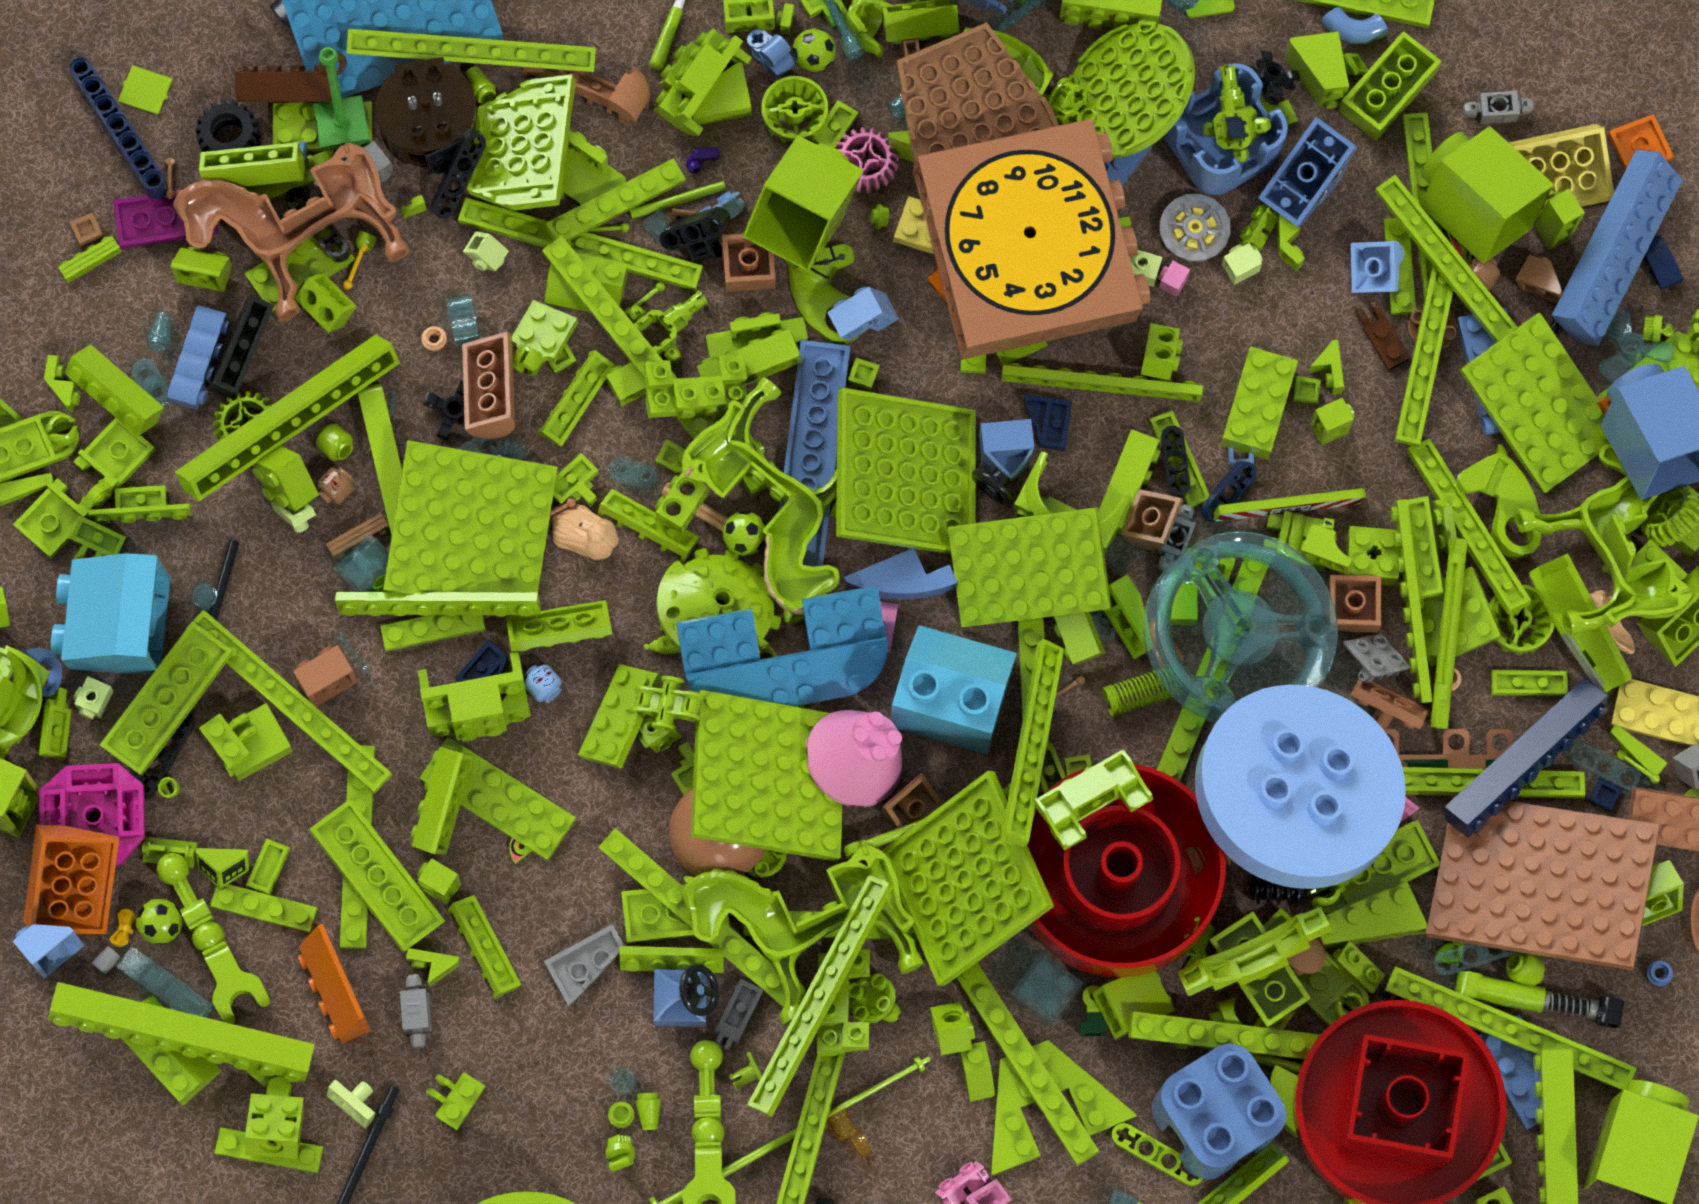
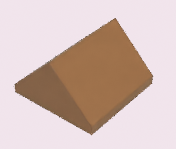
M920 773L883 806L882 815L897 829L926 818L942 806L943 803L925 776Z

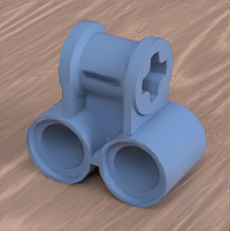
M762 29L753 30L747 36V43L752 48V56L763 64L766 72L770 71L777 77L776 81L781 79L796 64L795 59L789 53L791 51L789 44L781 36L776 34L772 37Z

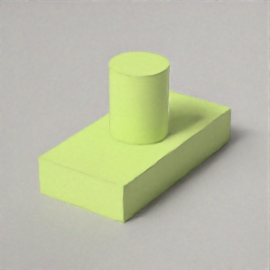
M275 501L270 502L273 510L292 525L297 533L305 531L309 527L307 520L316 515L312 506L308 503L294 512L287 507H281Z
M335 1079L328 1087L326 1096L365 1129L372 1123L375 1112L363 1103L373 1093L372 1088L367 1083L361 1081L350 1092Z

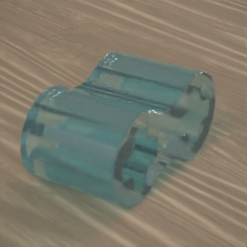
M471 295L447 299L455 345L479 340L480 337Z

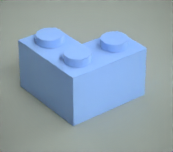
M867 286L856 290L854 296L848 300L838 301L833 305L834 308L827 312L840 338L848 341L868 329L879 331L899 319L886 293Z

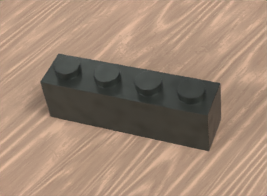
M250 295L245 301L209 386V391L224 398L231 397L233 399L237 395L274 307L273 304L253 295Z

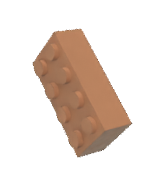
M1632 786L1628 820L1660 824L1657 845L1699 851L1698 796Z

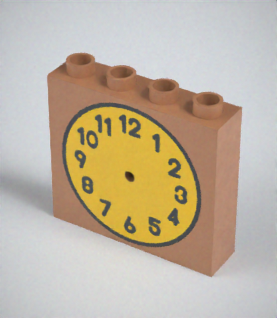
M1093 119L917 156L913 174L961 360L1135 322L1143 309L1142 305L1150 303V290L1144 274L1134 275L1129 258L1138 254L1134 230L1131 226L1121 228L1117 210L1125 208L1124 191L1119 179L1109 181L1104 164L1111 162L1113 159L1111 142L1106 132L1096 134Z

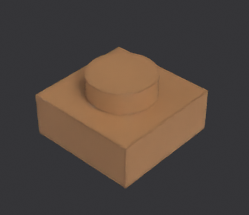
M93 213L69 222L81 247L103 237Z

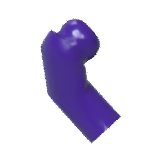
M697 148L686 160V167L689 172L693 174L700 172L701 164L705 160H718L720 156L719 148Z

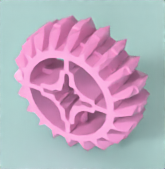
M862 127L859 134L853 129L851 137L844 134L843 142L838 141L836 143L837 150L842 152L852 164L864 170L856 187V192L858 193L861 191V187H866V193H870L871 186H874V189L879 191L880 183L887 186L888 179H894L895 177L893 171L898 170L896 162L899 161V155L895 154L892 146L888 145V138L883 139V131L875 135L874 128L870 129V133H865V128ZM865 144L864 147L860 150L852 149L855 146ZM873 146L882 151L885 159L880 158V155L873 152ZM868 152L869 159L867 160V163H865V166L863 168L862 160H864V157H866V154ZM881 168L879 172L867 175L870 170H879Z

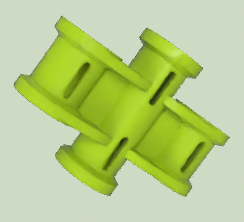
M1064 77L1057 82L1050 96L1047 94L1042 95L1049 102L1059 126L1070 124L1071 122L1068 119L1074 122L1082 121L1081 113L1078 110L1087 98L1085 86L1076 85L1072 79Z
M662 676V689L642 685L636 686L637 697L631 712L642 716L656 717L651 725L653 728L672 732L675 729L673 726L674 719L692 722L700 721L699 711L701 701L705 700V695L694 691H681L680 688L684 685L683 679L673 676Z

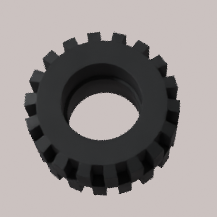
M221 100L220 105H217L215 102L211 104L212 108L210 110L205 108L203 110L204 117L200 115L198 117L199 125H196V137L201 152L255 147L261 144L259 140L261 134L253 112L247 110L246 105L242 103L238 106L237 101L231 100V104H227L226 100ZM225 125H236L242 129L239 138L230 143H221L214 139V136Z

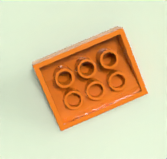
M36 824L23 918L25 925L31 927L33 924L71 927L76 934H106L119 837L63 825Z
M322 923L301 943L299 948L302 954L297 957L303 970L308 968L312 975L311 978H308L313 993L318 991L320 993L322 1001H319L318 1004L323 1015H329L333 1024L328 1026L334 1040L339 1038L341 1043L344 1044L371 1030Z

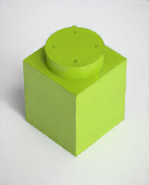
M1489 126L1472 139H1469L1463 132H1457L1446 139L1432 153L1421 171V177L1429 183V186L1420 206L1484 264L1532 229L1554 184Z
M797 135L763 185L743 238L809 272L842 222L864 170L850 163L848 158L836 148L825 144H814Z
M1630 1080L1627 1089H1623L1609 1103L1583 1190H1586L1597 1180L1657 1200L1659 1204H1673L1699 1115L1687 1111L1690 1099L1674 1089L1644 1080Z

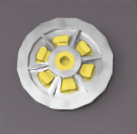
M1186 194L1174 199L1164 209L1159 222L1160 236L1165 247L1176 257L1189 262L1206 261L1217 256L1226 247L1231 234L1230 219L1224 207L1215 199L1202 194Z

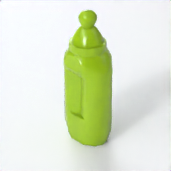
M667 636L659 637L650 644H644L645 650L650 649L663 655L681 654V651L675 647Z

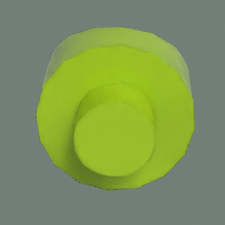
M1237 997L1216 1002L1217 1011L1209 1013L1210 1021L1243 1025L1237 1019L1234 1011Z

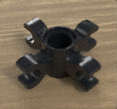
M1262 50V60H1256L1258 69L1253 66L1248 67L1253 69L1262 81L1263 87L1261 92L1267 94L1268 104L1278 105V96L1283 97L1284 95L1283 88L1280 86H1284L1287 90H1294L1296 88L1294 80L1300 81V75L1296 70L1285 72L1280 64L1273 62L1271 51Z
M463 380L460 381L454 396L444 400L436 394L428 392L424 400V406L441 412L443 422L436 437L445 441L453 424L460 421L465 422ZM449 406H456L460 413L452 415L447 411V408Z

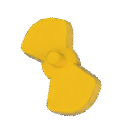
M122 909L117 914L119 927L110 937L111 943L116 947L127 945L129 943V933L132 934L134 932L131 929V925L137 916L130 909Z

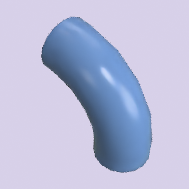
M1337 7L1321 19L1322 25L1329 32L1339 31L1340 40L1349 44H1369L1389 34L1386 23L1378 14L1365 20H1355L1347 16L1341 7Z

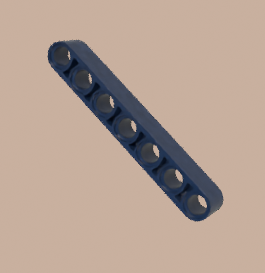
M85 57L74 58L69 64L74 84L145 194L153 200L162 199L168 189L162 171L92 63ZM86 70L85 73L78 74L79 71ZM92 89H99L94 93L90 92ZM106 107H110V108H111V109H109L108 111H101L102 109H104V108H106ZM117 126H123L119 130H114ZM128 145H135L131 149H126ZM143 163L147 164V165H146L145 167H143V168H139V167H138L140 164H143ZM152 183H159V185L155 187L150 186Z

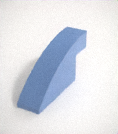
M913 548L844 577V585L850 590L877 585L879 598L901 600L940 595L956 589V583H958L950 565L926 574Z

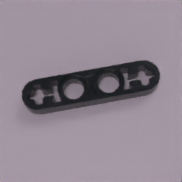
M469 129L463 134L432 199V210L439 218L445 219L453 215L485 149L486 140L478 129ZM477 137L479 143H474L471 148L469 140H474ZM461 158L470 159L469 166L463 169L457 167V162ZM456 179L460 181V186L457 189L450 190L447 188V183L450 180ZM446 200L448 208L443 207V209L440 210L438 205H443Z
M299 187L290 189L285 195V201L290 210L297 209L298 211L301 209L300 205L293 200L295 196L301 199L304 204L303 207L311 199L307 192ZM333 224L325 227L331 230L328 237L320 238L318 236L319 232L312 236L334 262H344L349 258L351 249L345 238ZM334 241L343 250L342 252L338 253L332 246Z
M191 713L187 715L189 726H182L179 731L183 737L180 738L175 733L171 737L177 741L175 750L166 751L163 748L154 759V761L160 760L164 763L162 772L153 773L150 770V766L145 771L149 776L157 779L156 782L151 779L148 783L150 791L149 793L145 792V801L151 799L156 794L159 782L166 777L195 727V720ZM138 774L136 777L143 785L148 780L144 774L143 776Z

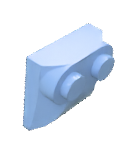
M1399 241L1351 243L1352 293L1398 291L1399 264L1404 258V249L1399 244Z

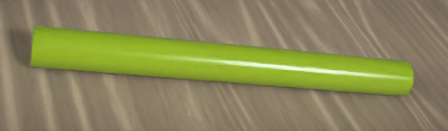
M720 181L633 208L629 212L631 218L634 219L725 191L726 186L724 181Z

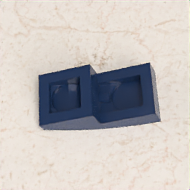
M1661 235L1654 237L1644 256V260L1649 266L1652 278L1660 290L1683 282V276Z

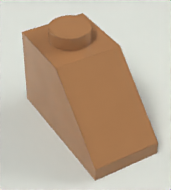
M1529 255L1516 277L1519 289L1527 294L1557 304L1563 292L1551 261L1543 256L1535 257Z

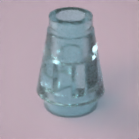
M159 312L156 314V318L146 337L147 346L154 351H166L167 347L171 345V316L167 313Z

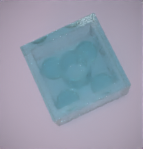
M1041 952L1012 990L1009 998L1049 1028H1052L1080 991L1083 982Z

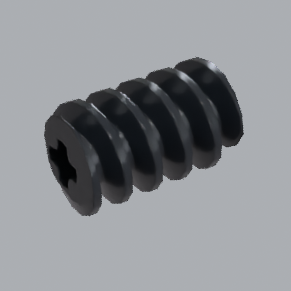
M1250 873V900L1254 897L1256 903L1260 904L1262 897H1265L1267 905H1270L1272 897H1275L1277 905H1280L1282 898L1285 897L1287 904L1290 905L1294 897L1298 905H1301L1304 889L1274 884L1261 878L1258 879L1257 876Z

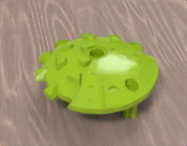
M704 548L694 552L695 559L684 565L680 560H677L668 568L658 588L656 609L660 622V631H664L676 648L680 650L676 622L745 609H752L759 654L769 646L770 643L764 638L770 628L778 630L781 616L774 615V602L776 601L768 593L767 585L762 577L764 575V567L756 562L753 566H750L738 559L739 555L729 549L725 550V555H709L708 549ZM716 600H723L726 605H721Z

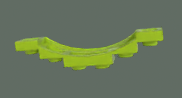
M1320 906L1309 912L1297 914L1283 924L1243 944L1199 959L1193 965L1177 971L1188 997L1210 986H1213L1215 991L1237 981L1243 986L1289 965L1287 958L1311 948L1308 943L1309 941L1331 932L1332 929Z

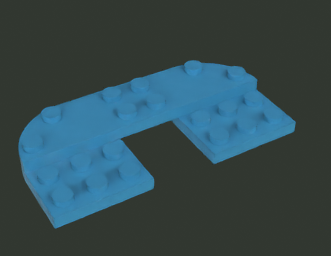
M877 585L801 599L810 651L760 660L752 609L676 622L684 674L690 690L694 692L705 690L788 706H799L842 698L864 690L880 674L888 651Z

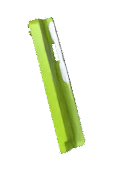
M1569 554L1562 555L1533 569L1530 572V578L1561 637L1592 683L1602 692L1606 693L1629 681L1632 674L1606 624L1593 631L1582 630L1575 635H1568L1564 629L1562 622V613L1564 611L1588 612L1597 609Z

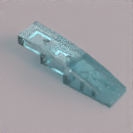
M133 946L129 948L116 965L121 972L136 981L173 1010L207 1018L215 1008L214 1005Z

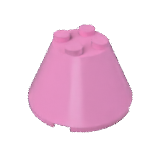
M841 710L828 714L813 727L807 739V767L810 775L821 791L840 804L864 807L877 805L887 799L900 782L903 770L902 735L892 721L877 711L869 713Z

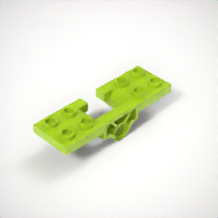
M115 418L85 450L81 449L78 452L79 456L73 461L83 472L92 466L104 477L91 488L86 497L83 496L79 505L65 494L68 487L57 478L53 483L50 481L47 484L48 489L26 510L13 526L52 559L69 542L70 539L68 537L78 516L80 515L90 520L88 510L100 509L115 493V488H120L156 450L155 447L141 435L137 436Z

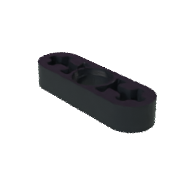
M1168 426L1162 431L1160 438L1166 488L1170 496L1183 498L1190 489L1184 434L1179 427ZM1169 433H1173L1174 437H1178L1175 441L1174 450H1171V441L1166 439ZM1172 456H1177L1182 460V466L1172 468L1168 463V459ZM1180 474V484L1185 485L1181 491H1177L1176 487H1172L1175 485V475Z

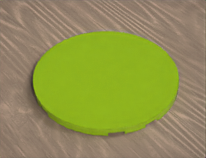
M1139 21L1137 24L1119 26L1096 40L1077 61L1079 64L1074 73L1068 77L1072 79L1074 84L1083 85L1087 89V98L1078 110L1081 113L1082 121L1093 119L1096 134L1103 132L1108 134L1113 158L1133 155L1148 148L1174 126L1190 99L1195 80V64L1190 47L1175 30L1154 21Z

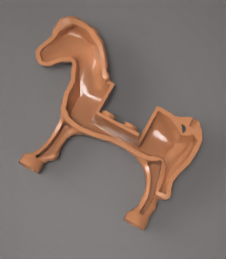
M352 143L341 145L330 160L310 169L324 197L309 199L305 203V207L298 211L297 209L287 211L283 215V219H280L266 194L259 196L255 192H249L244 187L226 182L223 179L213 180L205 178L190 184L184 189L178 190L173 206L180 219L184 221L186 240L192 247L206 248L211 243L214 230L221 219L236 229L254 254L266 263L275 279L279 300L274 313L280 322L287 321L300 312V307L295 301L298 285L288 271L287 257L328 225L350 218L365 221L375 227L385 241L384 254L389 262L400 260L409 253L410 249L402 239L399 228L392 222L393 218L397 215V211L384 198L379 173L369 153L359 145ZM348 158L349 163L341 159Z

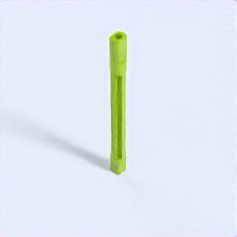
M1450 538L1430 728L1448 729L1467 539Z

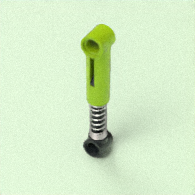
M1459 971L1457 974L1455 992L1479 1002L1539 1013L1542 1010L1547 1011L1551 1009V1012L1553 1010L1558 1011V1013L1562 1011L1565 1012V1015L1567 1013H1572V1016L1578 1014L1579 1017L1584 1015L1586 1019H1594L1595 1024L1599 1026L1621 1027L1624 1001L1618 998L1599 997L1598 1000L1590 999L1588 1001L1587 998L1581 1000L1580 997L1576 999L1573 995L1567 997L1566 994L1560 996L1559 993L1554 995L1552 992L1546 991L1544 987L1528 986L1516 982L1483 977V975L1475 972Z

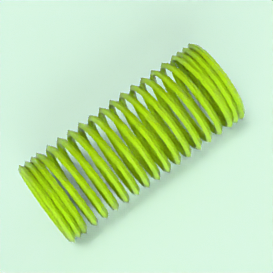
M1174 664L1173 666H1166L1165 669L1161 668V670L1157 669V671L1152 673L1149 672L1148 675L1144 674V676H1136L1135 679L1123 680L1122 683L1110 684L1102 689L1104 700L1106 703L1107 700L1110 701L1111 710L1109 709V713L1113 718L1120 714L1123 715L1124 712L1128 713V710L1132 712V708L1136 711L1137 708L1141 709V706L1145 708V704L1149 707L1154 702L1157 704L1158 700L1162 703V698L1166 701L1167 698L1170 700L1171 696L1175 698V695L1179 697L1185 694L1181 674ZM1168 681H1169V684H1170V686H1171V689H1170V690H1169V687H1168V684H1167ZM1155 685H1156L1157 690H1158V693H1157V694H1156V691H1155V688H1154ZM1138 691H1139V694H1140V696H1141V699H1140V700H1139V697H1138V694H1137Z

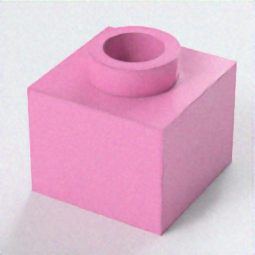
M1172 260L1169 267H1163L1158 277L1161 280L1159 288L1177 297L1189 276L1190 269Z

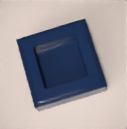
M1599 778L1588 802L1611 813L1623 789Z

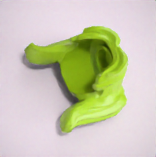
M852 0V4L846 14V27L841 34L844 43L855 49L869 52L878 58H882L884 49L873 37L882 23L881 6H889L891 4L883 0Z

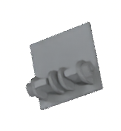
M1381 633L1343 642L1363 666L1358 673V678L1364 683H1369L1374 679H1386L1388 676H1397L1401 671L1410 669V666Z

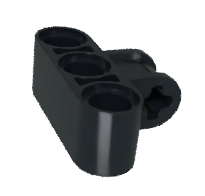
M714 207L674 220L661 233L659 238L660 244L670 251L686 247L695 264H701L709 258H720L722 248L717 237L730 223V214L725 208Z

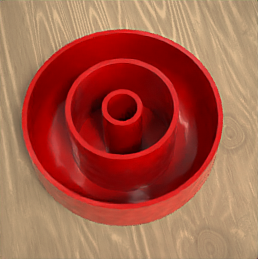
M1134 764L1141 779L1153 794V800L1130 812L1123 801L1118 798L1078 821L1086 832L1087 838L1065 851L1051 834L1050 826L1036 807L1027 846L1054 907L1028 926L1039 942L1057 958L1074 968L1098 976H1140L1157 971L1178 960L1205 933L1216 912L1224 888L1226 873L1225 853L1217 845L1205 826L1198 808L1196 795L1177 779L1164 772L1143 765ZM1082 769V770H1080V771H1077V772H1075V773H1073V774H1071V775L1065 777L1064 779L1060 780L1057 784H1055L1053 787H1051L1047 792H1049V791H1051L1052 789H1054V788L1060 786V784H1061L1064 780L1069 779V778L1072 779V778H1074L1075 776L1081 774L1085 769ZM1191 846L1197 851L1204 866V870L1197 874V876H1195L1191 860L1184 850ZM1197 846L1201 849V851H1202V853H1203V855H1204V857H1205V859H1206V864L1204 863V860H1203V858H1202L1200 852H1199L1198 849L1196 848ZM1196 917H1200L1197 930L1193 932L1197 924V922H1195L1194 920L1196 919Z

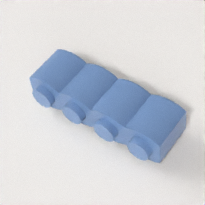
M197 306L175 369V374L168 389L167 399L170 403L198 410L200 404H205L208 391L205 390L207 381L212 382L215 374V367H213L215 358L219 359L223 351V344H220L223 335H228L231 327V321H228L227 313Z

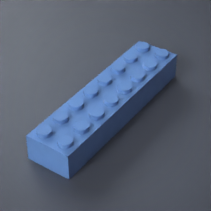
M1635 151L1552 313V317L1578 343L1599 346L1672 200L1683 181L1682 178L1660 152Z

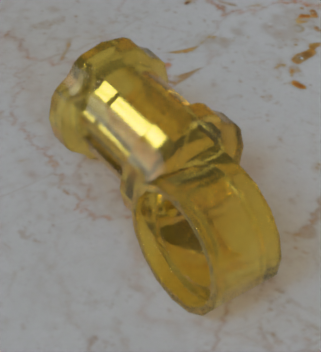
M845 1108L830 1116L827 1123H831L834 1127L839 1143L850 1138L862 1159L871 1154L872 1149L863 1133L852 1125L847 1115L848 1110Z

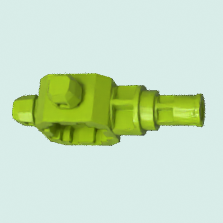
M1229 65L1219 67L1223 83V89H1221V96L1219 97L1222 109L1217 113L1213 121L1207 122L1202 126V130L1205 136L1216 137V142L1221 148H1234L1232 150L1233 158H1237L1239 162H1245L1249 157L1247 147L1257 140L1260 133H1265L1271 129V122L1266 117L1257 118V111L1250 105H1245L1244 93L1241 92V87L1237 86L1235 65H1230V67ZM1234 116L1242 117V121H1246L1244 127L1245 133H1248V136L1237 139L1231 137V133H1227L1229 126L1228 121H1225V119Z
M697 291L683 304L672 305L665 312L651 310L646 314L637 305L629 310V316L640 332L651 323L658 322L669 333V338L662 341L658 347L655 345L653 349L660 357L664 354V358L670 360L671 364H675L681 359L680 352L675 346L677 344V333L688 325V321L692 319V314L708 304L705 296L701 297L702 293L700 291Z

